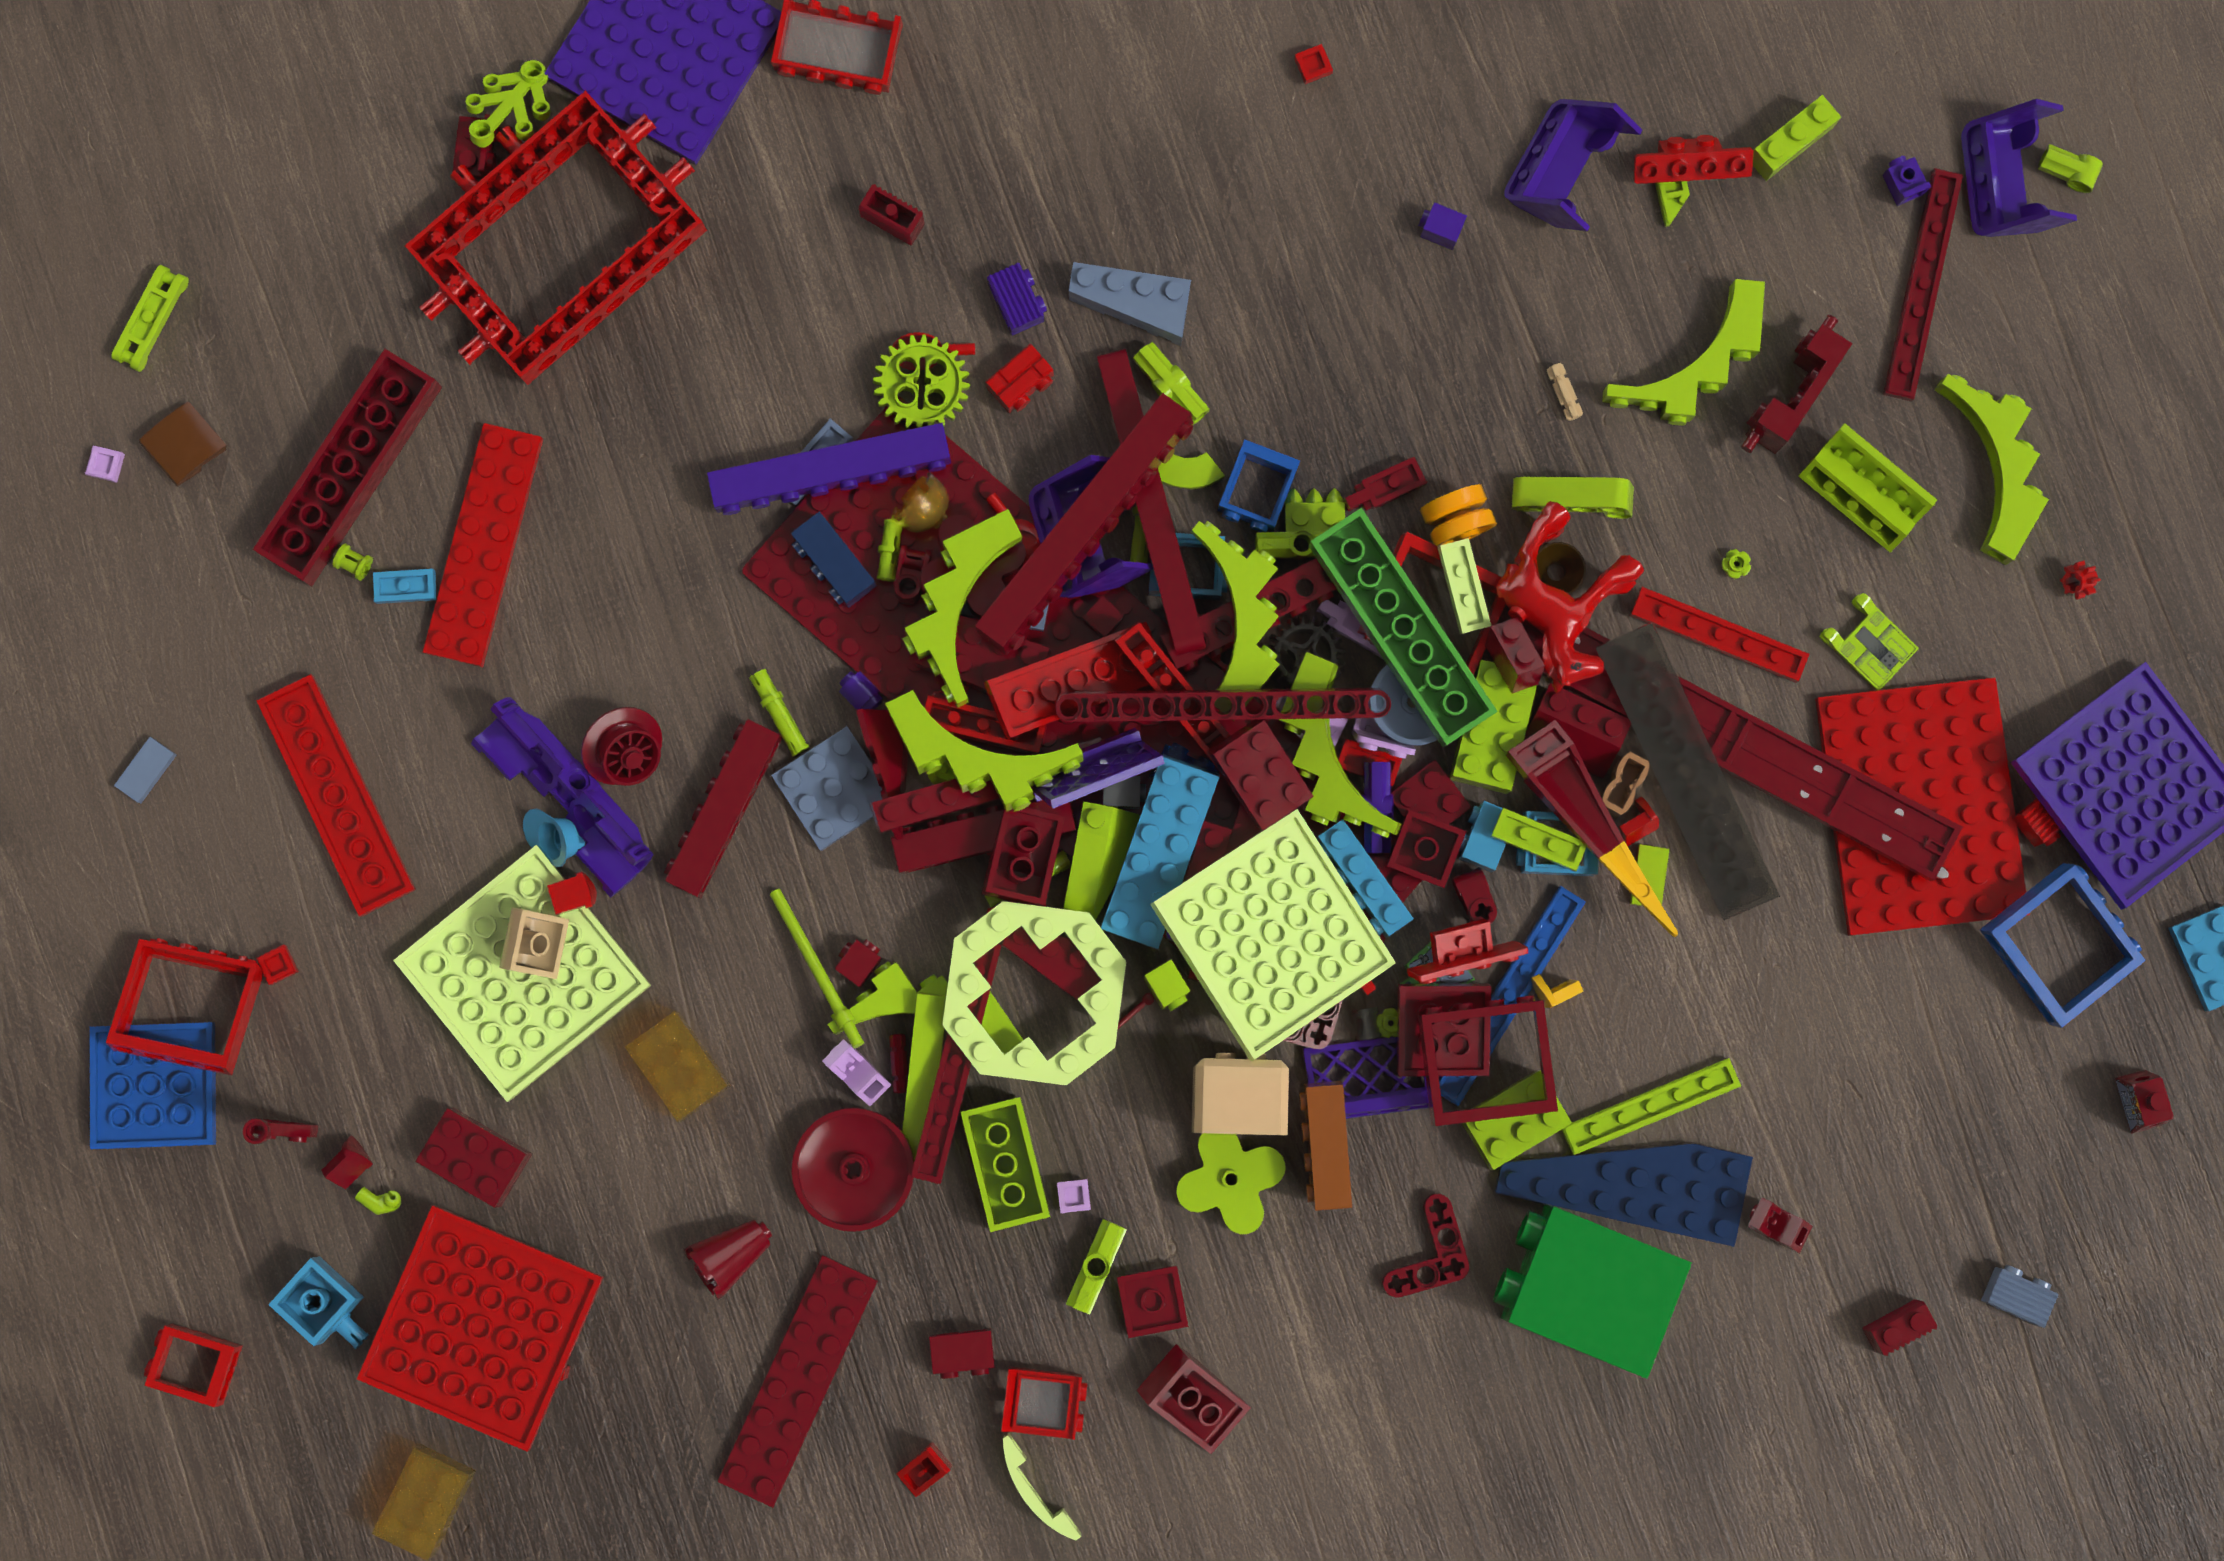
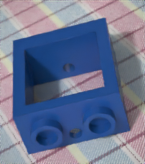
M1244 439L1218 506V511L1222 512V517L1236 523L1239 522V519L1250 523L1249 527L1258 532H1267V530L1273 532L1299 467L1300 460ZM1246 459L1287 475L1270 519L1229 504Z

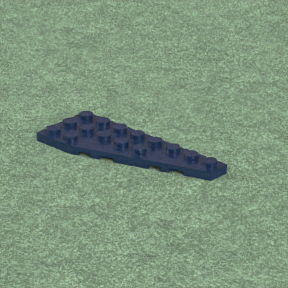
M1690 1143L1511 1161L1500 1166L1495 1193L1735 1247L1753 1157Z

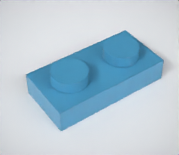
M434 569L373 572L374 602L376 604L437 600L436 573Z

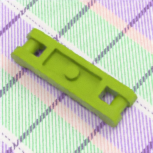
M159 265L156 268L113 349L111 357L113 360L119 363L126 362L130 364V368L138 372L145 368L148 355L178 298L188 286V277L182 274L175 275L170 272L169 268L163 265ZM165 283L170 285L167 292L161 290L162 285ZM132 343L138 345L135 353L129 351Z

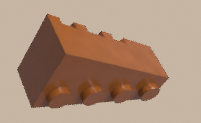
M1341 1081L1304 1084V1092H1299L1300 1110H1305L1306 1122L1301 1123L1302 1139L1307 1141L1308 1153H1304L1305 1172H1309V1184H1306L1307 1202L1312 1203L1315 1211L1352 1208L1343 1084Z

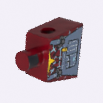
M2142 1070L2115 1077L2131 1134L2162 1126L2174 1119L2161 1076L2147 1070Z

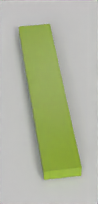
M922 992L917 993L902 1130L912 1148L914 1161L942 1056L945 1032L942 1024L946 995Z
M1727 1058L1578 1119L1563 1128L1562 1132L1572 1155H1576L1739 1088L1741 1084L1730 1058Z

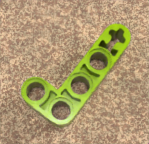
M1516 477L1513 478L1512 509L1524 512H1542L1546 503L1551 501L1559 503L1568 512L1604 513L1609 518L1627 519L1632 517L1634 486L1628 479Z

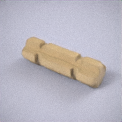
M1562 363L1552 365L1547 369V374L1550 381H1554L1552 386L1560 405L1565 407L1563 410L1564 415L1568 421L1575 420L1583 415L1580 404L1575 402L1577 396L1569 378L1564 376L1567 374Z

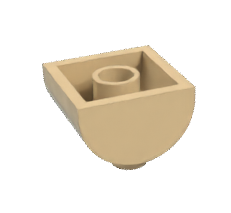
M512 908L499 968L557 979L569 919Z

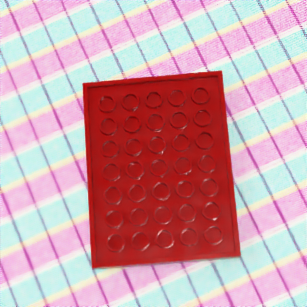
M1996 677L1825 696L1815 699L1823 753L1963 827L1942 865L1948 871L1949 876L1944 879L1935 878L1934 881L1921 877L1833 830L1848 936L1992 920L2026 893L2017 823L2013 819L2015 817V809Z

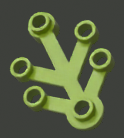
M536 60L527 61L521 66L519 72L502 75L488 74L483 78L484 91L488 94H470L466 97V108L471 114H480L483 112L484 107L500 104L487 120H476L470 125V139L478 147L489 146L494 140V131L513 109L517 122L515 124L517 138L527 141L534 135L533 125L528 121L523 99L530 89L534 100L532 105L534 118L544 121L550 117V105L545 101L542 88L548 81V75H545L547 69L541 62ZM516 85L513 90L500 92L502 86ZM539 109H545V111H543V112H539V111H537V110H539ZM522 129H528V131H526V132H522V131H520V130H522Z

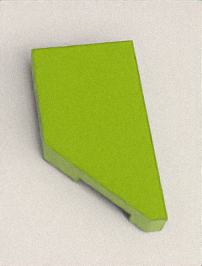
M1687 181L1655 183L1665 227L1670 226L1690 195Z

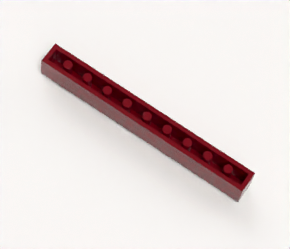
M1164 393L1160 395L977 622L975 628L981 637L1006 655L1012 649L1015 651L1021 646L1025 639L1024 634L1031 626L1035 627L1041 621L1044 615L1043 610L1047 605L1058 600L1063 591L1062 587L1067 580H1073L1078 575L1082 567L1080 564L1087 556L1091 557L1100 546V539L1106 532L1111 533L1119 522L1118 517L1124 509L1129 510L1138 498L1137 493L1143 486L1147 487L1151 484L1156 476L1155 471L1161 463L1166 464L1171 459L1177 443L1180 440L1184 441L1193 430L1191 412Z

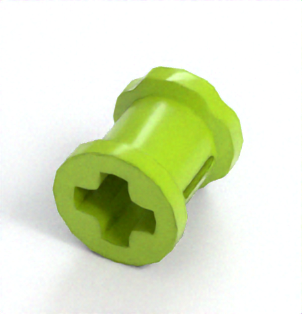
M345 543L337 551L332 565L336 569L343 568L354 574L355 578L361 581L368 574L373 557L369 555L363 556L351 550V546Z

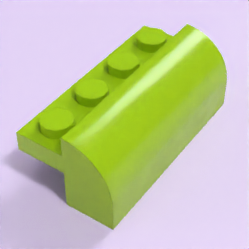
M1845 423L1823 445L1798 476L1890 553L1937 502L1935 497Z

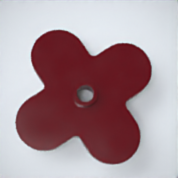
M953 515L945 519L938 531V543L941 550L944 551V540L975 526V522L963 515ZM1022 542L996 558L973 585L965 602L970 612L977 618L981 619L1006 588L1002 578L1016 573L1022 567L1026 557L1025 546ZM942 557L928 563L922 570L920 577L922 592L926 593L924 584L954 570V567L948 569Z

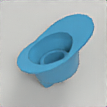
M530 809L525 814L523 831L527 842L531 848L538 845L553 866L562 867L566 859L575 855L578 849L585 846V841L580 837L575 825L569 819L552 818L539 809Z

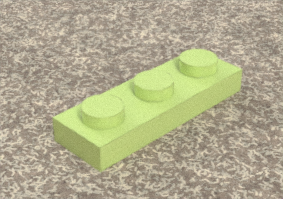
M1469 538L1437 546L1460 634L1491 626Z

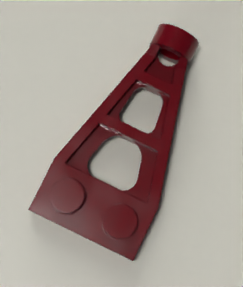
M250 1118L244 1125L242 1132L244 1139L251 1144H262L268 1139H276L277 1136H286L288 1141L307 1143V1137H317L319 1125Z

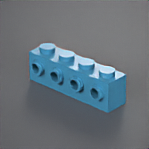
M1343 819L1316 838L1344 883L1354 893L1353 897L1362 910L1365 909L1372 918L1369 922L1378 935L1383 934L1387 938L1414 919Z

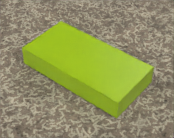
M1639 844L1636 862L1662 905L1669 849ZM1631 894L1630 905L1643 906Z

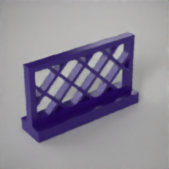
M1133 728L1082 748L1084 761L1080 763L1081 766L1068 774H1064L1062 771L1052 776L1053 780L1041 787L1033 785L1031 789L1033 790L1036 802L1043 800L1052 808H1056L1161 766L1165 762L1163 755L1143 742L1139 730Z
M1397 1037L1327 1045L1323 1049H1303L1308 1083H1315L1313 1073L1319 1077L1316 1083L1322 1081L1332 1082L1326 1075L1336 1063L1349 1073L1342 1083L1343 1088L1352 1077L1367 1086L1360 1096L1353 1097L1344 1090V1096L1346 1097L1344 1098L1346 1119L1429 1108L1425 1076H1423L1425 1087L1413 1089L1403 1081L1406 1076H1402L1399 1079L1386 1069L1392 1059L1397 1056V1048L1394 1049L1390 1046L1397 1044ZM1383 1046L1392 1053L1383 1066L1368 1056L1374 1047ZM1362 1048H1369L1366 1053L1360 1050ZM1353 1050L1362 1057L1353 1070L1338 1060L1344 1051ZM1332 1052H1339L1336 1057L1330 1054ZM1323 1054L1332 1062L1322 1074L1312 1067L1310 1055ZM1365 1059L1379 1069V1072L1370 1083L1356 1073ZM1382 1072L1397 1082L1391 1092L1383 1093L1373 1086ZM1400 1085L1406 1089L1396 1091ZM1370 1089L1376 1093L1366 1095Z

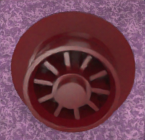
M620 707L606 712L592 723L583 738L581 758L584 767L594 779L609 785L631 786L645 781L654 773L660 762L662 748L660 726L648 712L639 708Z

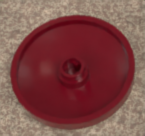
M863 1108L836 1110L816 1120L800 1138L792 1161L794 1189L804 1208L822 1224L841 1231L856 1232L872 1229L892 1218L908 1199L914 1183V1178L911 1177L914 1155L905 1134L893 1121L884 1115Z

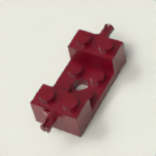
M1827 315L1823 324L1816 331L1810 329L1807 335L1799 342L1794 350L1798 355L1793 363L1808 372L1798 387L1802 392L1798 391L1787 405L1773 398L1768 404L1762 402L1758 409H1755L1746 423L1750 428L1745 434L1748 437L1741 445L1744 451L1752 453L1757 443L1776 454L1789 441L1853 344L1833 331V328L1838 323L1837 318Z

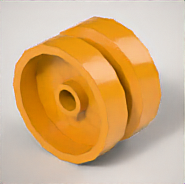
M1477 484L1461 488L1421 507L1420 511L1425 524H1440L1430 534L1434 545L1440 546L1467 538L1470 540L1496 526L1497 522L1492 510L1486 508L1478 509L1487 500L1482 485Z

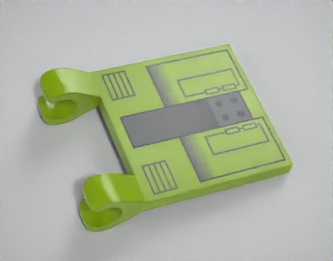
M1862 593L1856 595L1851 603L1866 617L1845 640L1831 627L1824 629L1819 637L1878 691L1883 688L1919 648L1875 606L1868 595Z

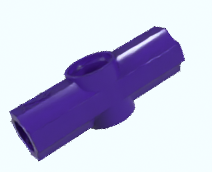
M1364 762V794H1362V797L1382 814L1393 819L1394 800L1393 794H1391V762ZM1364 822L1365 851L1367 853H1391L1392 834L1390 833L1388 838L1371 831L1373 825Z

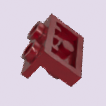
M485 114V118L459 116L452 172L455 170L461 177H464L457 169L458 166L464 164L476 179H483L496 167V153H493L494 142H498L495 137L500 131V126L494 131V140L487 147L475 145L471 141L469 127L474 121L487 120L491 114Z

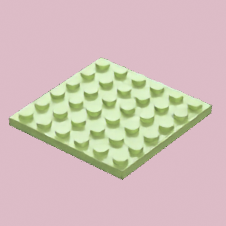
M1298 809L1150 904L1251 1061L1396 964Z
M538 845L531 848L393 960L507 1102L511 1101L651 986L589 908L582 907L560 915L555 914L547 885L566 879L551 864ZM512 908L569 919L557 979L499 968Z

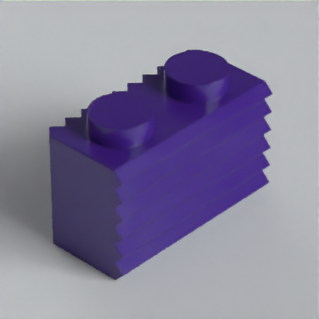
M1016 263L987 277L988 286L1012 336L1044 322L1043 313L1047 309L1040 295L1035 297L1031 286L1035 285L1028 268L1022 270L1020 263Z

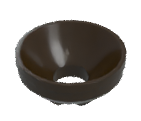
M1553 542L1545 545L1538 551L1536 558L1537 566L1543 583L1564 590L1568 594L1573 593L1580 587L1585 578L1586 563L1582 554L1574 546L1563 542ZM1552 564L1562 566L1564 569L1563 579L1555 581L1549 578L1547 574L1548 567Z

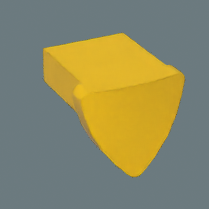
M1540 974L1531 978L1539 1000H1544L1545 1008H1552L1584 992L1578 980L1570 979L1549 989Z

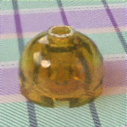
M929 472L927 473V478L924 476L919 478L903 495L901 500L904 502L901 510L895 507L891 514V518L911 532H925L931 527L938 529L942 522L948 518L945 511L949 505V495L945 486Z

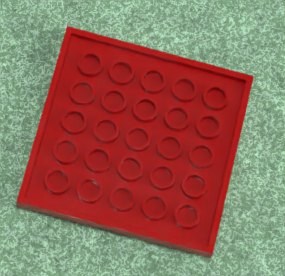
M432 1205L357 1380L528 1452L532 1447L604 1276L436 1205Z

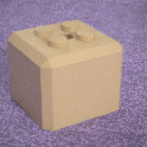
M1216 1053L1215 1058L1201 1059L1193 1066L1192 1133L1288 1135L1289 1068L1282 1060H1266V1054H1262L1253 1061L1248 1059L1247 1055L1246 1059H1235V1053Z

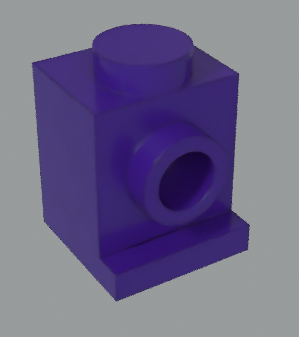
M1904 155L1888 163L1890 168L1882 175L1897 206L1923 196L1931 188L1915 157L1907 160ZM1903 172L1907 173L1910 180L1904 177Z

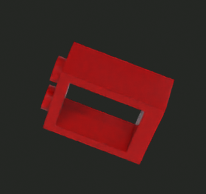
M176 1324L165 1325L156 1335L154 1347H157L154 1358L150 1359L146 1365L144 1376L147 1379L144 1386L214 1408L223 1405L243 1345ZM174 1337L220 1351L207 1393L160 1379Z

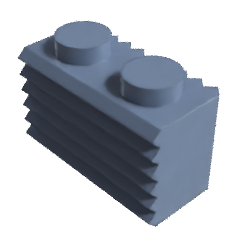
M2006 1265L2004 1269L1995 1267L1981 1301L2035 1326L2045 1328L2058 1298V1294L2050 1290L2052 1285L2035 1277L2032 1282L2022 1278L2023 1271Z

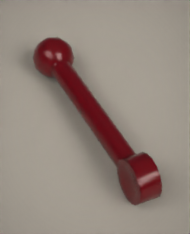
M1146 993L1142 997V1001L1118 1022V1029L1143 1007L1151 1005L1154 1002V996Z

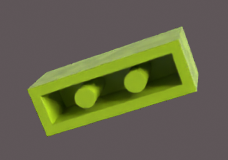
M1821 95L1753 150V167L1765 181L1769 180L1832 130L1841 119L1840 114Z
M1172 959L1144 976L1143 980L1161 1010L1168 1007L1171 1012L1188 1001L1186 995L1190 993V990Z

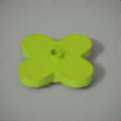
M1201 1133L1198 1140V1150L1203 1166L1181 1177L1176 1188L1178 1201L1185 1209L1191 1212H1203L1218 1207L1224 1223L1231 1231L1237 1234L1254 1232L1260 1227L1264 1218V1209L1259 1192L1275 1186L1282 1180L1285 1174L1284 1158L1276 1149L1267 1146L1257 1147L1245 1152L1242 1150L1236 1134ZM1230 1173L1235 1174L1237 1177V1182L1234 1185H1228L1225 1181L1226 1176Z

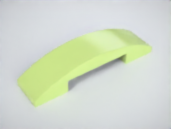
M1010 1433L1005 1434L1003 1437V1448L1006 1464L1023 1500L1049 1527L1073 1540L1079 1539L1081 1532L1064 1508L1053 1515L1018 1466L1024 1463L1027 1457Z

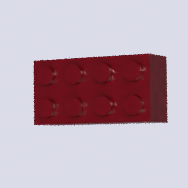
M960 615L955 641L956 661L961 682L965 686L987 693L984 682L1049 658L1050 648L1024 639L1017 650L1014 651L1012 649L1006 655L978 634L975 628L977 621ZM931 655L920 660L917 656L915 660L916 667L933 673L927 661L932 658Z

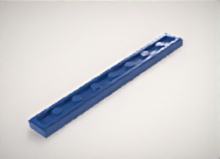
M1558 887L1523 945L1528 947V954L1521 955L1518 960L1511 962L1492 992L1491 1000L1504 999L1505 1005L1517 1004L1516 997L1528 996L1533 988L1531 978L1538 974L1541 975L1586 901L1564 887ZM1516 1013L1491 1016L1490 1055ZM1440 1076L1441 1096L1459 1106L1477 1076Z

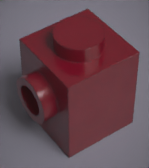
M857 939L853 944L848 942L838 955L841 961L835 967V970L861 988L882 961V958L877 955L880 949L867 939H865L863 944Z

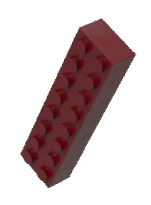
M384 348L252 550L312 587L439 394L442 386L431 376Z

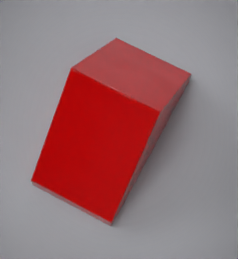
M932 1442L899 1470L896 1475L911 1493L917 1497L951 1470L952 1464Z

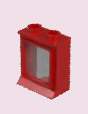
M1009 1366L1001 1432H1016L1075 1440L1076 1432L1082 1433L1084 1414H1079L1078 1409L1079 1401H1086L1088 1383H1082V1375Z

